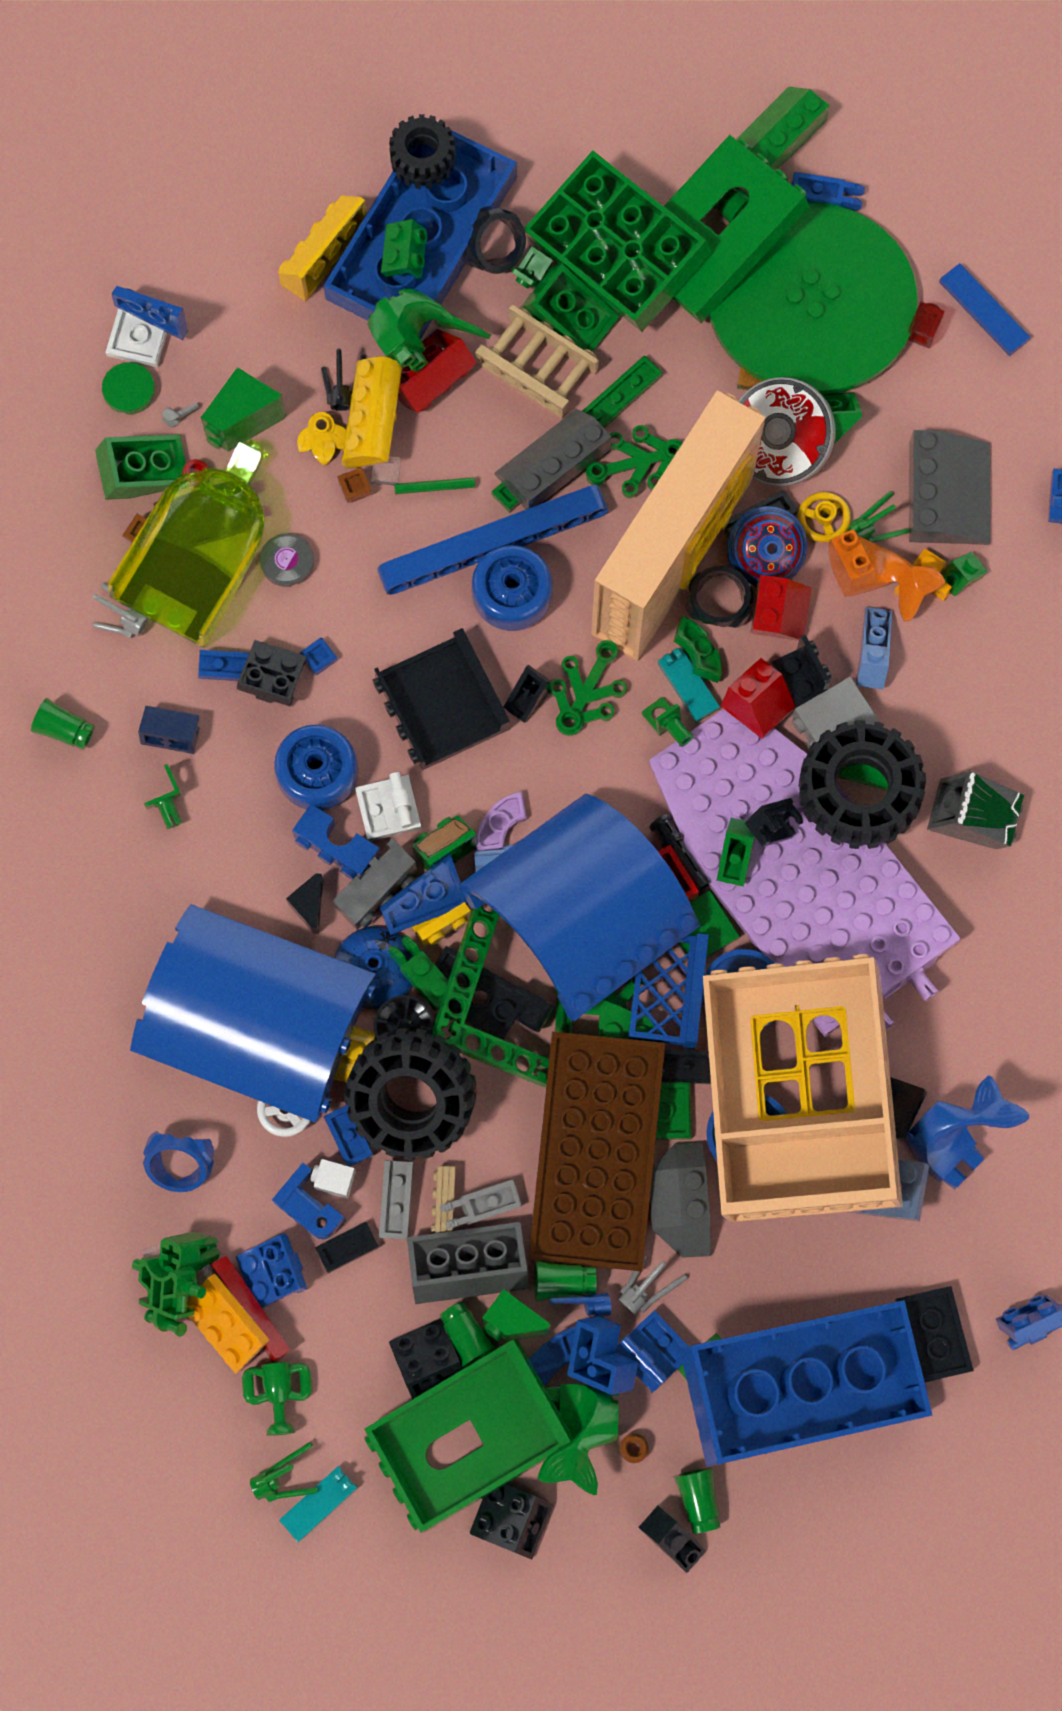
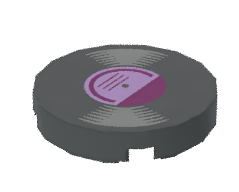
M290 533L279 534L271 538L263 546L260 554L261 569L265 577L273 584L291 587V585L304 582L311 574L314 566L313 552L308 542L300 536Z

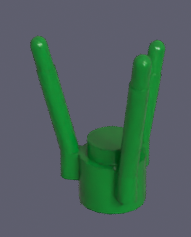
M892 491L888 492L847 527L848 531L855 530L858 536L873 543L909 533V529L905 528L872 537V534L876 532L873 523L893 511L896 506L892 504L870 519L868 517L893 496Z
M307 1443L270 1468L259 1472V1475L250 1479V1486L254 1496L258 1500L266 1498L268 1502H272L281 1498L318 1493V1488L276 1492L280 1488L278 1477L293 1469L292 1464L285 1465L312 1448V1443Z

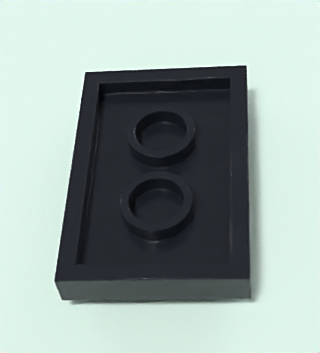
M952 1286L895 1299V1302L905 1300L925 1383L974 1371Z

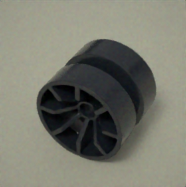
M407 995L395 996L384 1002L378 1009L374 1019V1032L377 1040L380 1035L386 1032H391L393 1035L396 1034L397 1029L408 1028L411 1032L423 1029L427 1030V1034L432 1035L434 1019L429 1008L421 1000Z

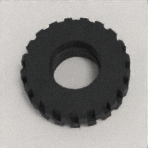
M855 720L854 725L848 726L846 722L836 725L835 731H825L820 735L818 742L812 743L802 763L798 787L800 790V804L805 808L804 815L809 822L816 824L815 830L822 836L825 833L831 836V842L838 845L844 842L849 844V848L859 849L860 845H867L868 849L877 848L879 843L884 841L887 844L893 842L898 834H904L910 828L912 821L916 819L924 799L926 773L922 770L924 763L921 756L914 753L915 746L910 740L904 741L901 738V732L893 728L890 731L883 728V723L876 721L874 725L865 724V720ZM855 764L871 766L885 777L888 783V792L883 800L872 805L851 803L836 788L838 773L842 769Z
M408 1028L397 1029L396 1034L392 1035L391 1032H386L379 1036L377 1042H369L362 1054L358 1055L346 1082L348 1088L345 1092V1104L349 1106L347 1114L349 1120L352 1123H356L355 1130L360 1137L363 1138L365 1136L369 1140L368 1144L376 1150L380 1148L386 1151V1155L392 1157L396 1155L404 1156V1159L415 1160V1157L418 1156L426 1159L433 1157L436 1151L443 1153L448 1150L452 1142H457L461 1138L465 1127L468 1126L477 1096L474 1092L476 1088L475 1076L469 1074L471 1065L467 1058L462 1059L460 1056L461 1050L454 1044L450 1046L441 1035L436 1034V1036L427 1034V1030L417 1029L416 1032H411ZM400 1076L417 1078L431 1088L437 1103L434 1107L425 1111L414 1112L403 1109L390 1098L386 1090V1083Z

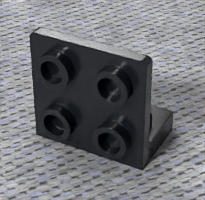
M806 635L800 637L795 651L771 663L772 667L783 675L796 706L795 708L828 690L830 679L832 678L827 665L821 664L817 657L819 652L813 640L809 641Z
M890 1077L896 1139L904 1141L927 1095V1091L924 1088Z
M441 1319L389 1341L412 1400L463 1370Z
M504 1485L482 1499L470 1534L532 1560L554 1504L512 1486Z

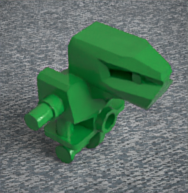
M188 1232L166 1237L161 1240L159 1255L133 1261L132 1268L139 1272L138 1281L148 1291L147 1297L139 1298V1304L149 1308L144 1315L146 1322L153 1323L155 1328L162 1332L171 1331L179 1337L186 1333L187 1325L183 1322H178V1319L195 1314V1309L187 1306L188 1295L199 1299L206 1295V1289L197 1283L196 1272L208 1268L209 1265L219 1259L220 1252L217 1248V1238L199 1232Z

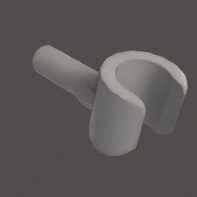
M194 403L178 412L168 407L162 412V421L169 427H176L181 418L199 409L197 403Z

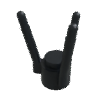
M338 348L336 350L337 385L333 386V390L331 389L326 367H322L321 372L327 394V404L330 405L332 410L347 411L350 410L353 386L350 391L347 385H343L342 351ZM362 354L360 360L365 359L366 356Z

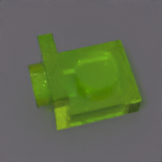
M250 439L249 442H239L225 471L247 483H252L262 460L267 459L269 453L263 450L264 446L254 440Z

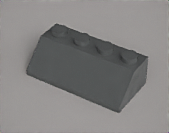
M575 409L495 472V476L525 510L544 502L611 449V436L594 417Z
M520 1222L407 1237L415 1304L501 1293L503 1289L507 1292L529 1289Z

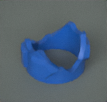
M155 1131L148 1137L143 1152L145 1155L143 1165L148 1177L159 1187L173 1192H188L198 1188L210 1177L214 1164L212 1159L214 1147L211 1139H192L191 1137L181 1139L175 1138L171 1134L164 1135ZM179 1150L185 1152L197 1161L199 1167L190 1176L176 1180L171 1174L167 1173L162 1164L161 1151Z

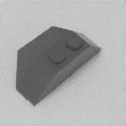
M702 1142L674 1144L655 1164L652 1171L650 1191L652 1230L682 1258L711 1256L707 1170Z

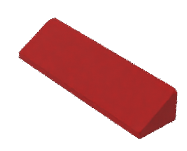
M225 1256L213 1262L210 1271L212 1274H216L268 1337L269 1341L263 1349L272 1363H278L290 1352L289 1347L228 1257Z

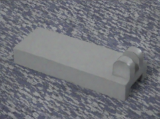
M384 1161L379 1238L407 1240L413 1162Z

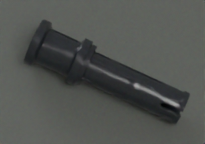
M670 814L658 817L650 824L649 829L657 834L662 842L661 847L665 848L671 845L699 892L708 888L711 883L710 880H708L697 861L683 842L684 835L681 832L678 833L671 822L672 817Z

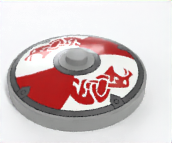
M780 377L768 379L754 385L740 398L739 403L746 407L751 406L758 409L762 416L765 417L753 475L754 479L769 485L789 486L809 479L823 467L834 445L835 421L828 402L819 391L803 381Z

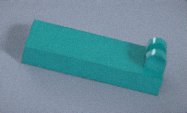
M681 647L675 648L670 654L667 653L658 660V666L695 723L700 722L720 709V706L701 677L693 674V665Z
M339 1466L314 1487L319 1489L318 1493L306 1495L279 1519L297 1542H300L358 1489Z

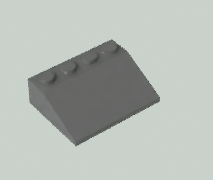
M913 430L909 442V542L990 544V443L943 431Z

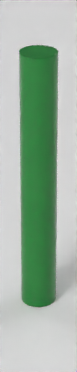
M474 477L399 483L394 484L395 495L475 488Z

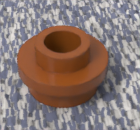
M629 1434L620 1443V1454L629 1463H639L648 1455V1443L639 1434ZM631 1443L639 1445L640 1450L637 1454L629 1452L628 1448Z

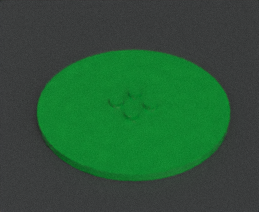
M808 202L809 208L710 313L709 318L714 333L723 349L749 375L761 382L780 377L797 379L811 385L822 395L847 391L869 382L885 371L897 359L911 335L917 313L918 296L914 273L907 257L897 242L883 228L853 210L827 203Z

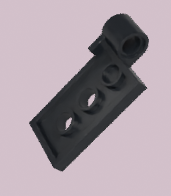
M445 946L434 965L449 981L458 952ZM482 967L475 992H485L488 999L483 1005H476L471 1001L465 1023L477 1030L504 1040L515 1020L535 1032H540L554 1007L544 999L520 986H514ZM462 973L458 974L457 977L461 978L464 982L462 988H468L470 985L468 976ZM451 999L448 1003L450 1011L459 1014L461 1012L460 1002L456 999Z

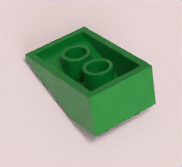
M563 264L551 267L521 306L529 311L537 321L548 323L556 333L561 336L566 335L570 337L576 346L583 350L588 349L593 352L619 318L617 313Z
M180 435L105 437L95 449L105 500L131 499L189 486L182 478V470L186 460Z

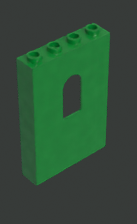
M730 134L664 205L666 209L702 236L713 252L672 298L699 323H702L809 208L806 199L807 193L798 184L792 186L787 182L788 178L781 170L776 169L774 171L768 166L769 162L760 153L754 155L750 151V146L743 139L739 138L736 140ZM734 187L746 189L749 193L748 204L719 236L701 221L730 189Z
M516 1339L509 1341L364 1428L367 1434L365 1441L372 1452H377L381 1460L379 1467L386 1478H391L395 1485L393 1493L400 1504H405L409 1511V1514H407L409 1523L414 1530L419 1529L420 1533L429 1531L541 1464L550 1454L568 1445L574 1439L519 1340ZM470 1420L484 1446L445 1469L439 1470L430 1466L426 1458V1451L429 1445Z

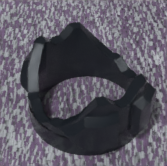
M495 206L481 208L473 224L472 235L468 240L466 252L468 263L474 268L482 271L485 270L492 274H500L515 266L521 259L526 246L525 230L518 216L511 211L502 210V208ZM500 219L513 233L515 248L501 259L485 260L480 249L482 233L492 221Z
M714 566L697 573L692 578L689 584L691 594L686 599V609L692 619L702 621L705 624L733 628L742 626L748 620L751 612L749 604L753 602V589L740 572L727 566ZM721 575L728 576L736 583L740 590L743 604L735 614L727 617L709 615L700 607L696 597L707 581Z

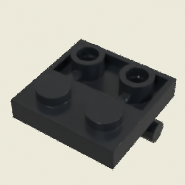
M254 640L238 680L237 689L255 695L256 699L271 704L274 701L291 707L294 698L293 693L305 665L306 656Z

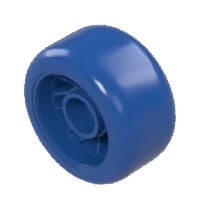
M517 545L502 546L487 553L477 564L472 576L473 602L479 615L493 627L506 631L527 629L538 623L545 616L551 605L553 596L552 575L544 559L533 550ZM516 583L519 586L517 588L510 589L506 587V584Z
M312 724L292 731L283 739L275 755L274 771L282 793L290 802L306 810L309 806H315L320 810H327L341 804L353 791L358 778V763L353 746L341 732L326 725ZM312 762H323L319 769L313 770L308 767Z

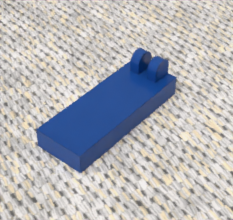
M200 650L198 679L238 681L249 653Z

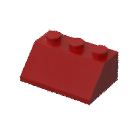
M436 329L422 341L426 348L422 354L428 363L418 372L412 371L409 366L402 367L398 400L406 408L416 413L426 410L436 397L446 393L456 380L470 372V369L477 362L461 338Z

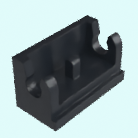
M791 798L762 805L744 823L762 847L792 839L796 835L793 826L789 823L790 817H793L797 824H803V818L794 807V801Z
M664 1050L661 1082L711 1084L709 1051Z

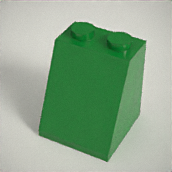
M237 367L203 413L201 421L207 442L216 449L222 447L229 452L282 421L286 416L282 394Z

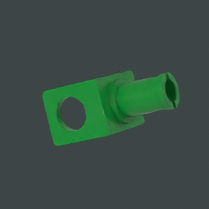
M661 697L642 711V716L659 736L668 731L680 747L687 745L693 739V734L681 722V711L678 704L671 707ZM662 708L666 710L656 720L653 719L652 713L655 709Z
M165 764L164 767L174 791L144 803L146 809L154 806L155 808L158 807L166 829H171L174 826L170 816L173 817L176 826L183 823L174 804L175 798L180 796L181 793L169 765Z

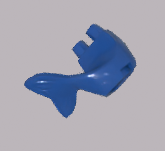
M988 1075L977 1088L972 1108L967 1109L938 1100L912 1127L905 1139L907 1146L917 1161L930 1165L928 1173L938 1182L943 1180L947 1185L956 1189L967 1177L955 1166L962 1160L968 1167L974 1170L985 1159L975 1147L976 1142L969 1133L967 1126L984 1125L997 1128H1012L1025 1123L1030 1118L1029 1113L1025 1109L1002 1098L995 1080L992 1076Z

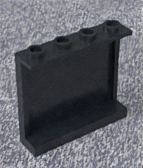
M463 628L454 631L453 638L385 670L379 671L378 667L374 669L376 678L372 679L378 694L384 693L387 702L384 703L390 718L396 717L399 725L395 726L402 741L407 739L411 747L407 750L414 765L419 763L422 771L510 730V720Z

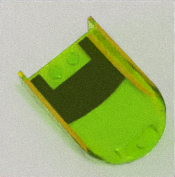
M203 469V471L191 474L186 473L178 477L165 489L108 582L109 597L147 616L150 620L198 646L205 648L232 602L263 537L264 513L256 492L242 478L219 469Z

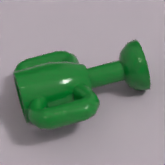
M290 1362L261 1365V1368L249 1367L244 1371L242 1375V1388L245 1401L251 1405H259L268 1401L270 1404H273L274 1424L269 1426L266 1436L295 1433L293 1426L286 1422L284 1403L287 1400L304 1401L311 1396L312 1380L308 1365L303 1363L290 1365ZM296 1372L300 1374L301 1392L299 1393L291 1390V1375ZM254 1375L262 1378L264 1393L255 1396Z

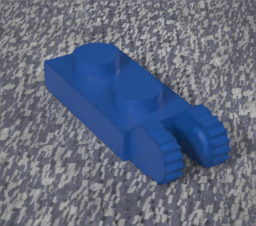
M794 172L792 186L798 184L807 193V202L827 203L853 211L862 209L861 200L843 196V192L851 196L863 195L865 187L861 184L845 182L843 179Z

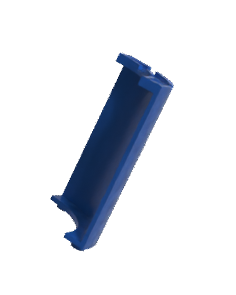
M190 904L175 927V931L178 934L174 942L170 943L167 941L153 971L142 1004L146 1005L143 1020L137 1019L130 1051L316 1123L322 1113L326 1114L332 1102V1098L329 1097L331 1086L342 1054L346 1055L350 1048L351 1039L349 1037L367 1001L371 1002L375 996L377 986L373 985L375 973Z

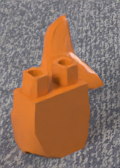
M850 530L834 537L829 542L830 564L844 596L849 597L863 594L898 582L899 610L904 622L912 620L925 595L937 590L945 583V579L940 572L932 566H913L898 554L858 536L855 530Z

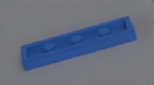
M960 263L940 278L939 283L1008 356H1011L1029 341L1030 336Z

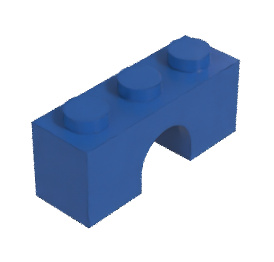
M309 806L292 830L296 838L295 843L305 850L312 848L318 852V858L326 864L331 865L335 863L341 867L340 872L351 880L356 876L360 877L371 866L369 862L374 857L377 859L380 857V848L357 833L346 845L337 846L332 844L328 838L330 832L335 827L334 818L315 806Z

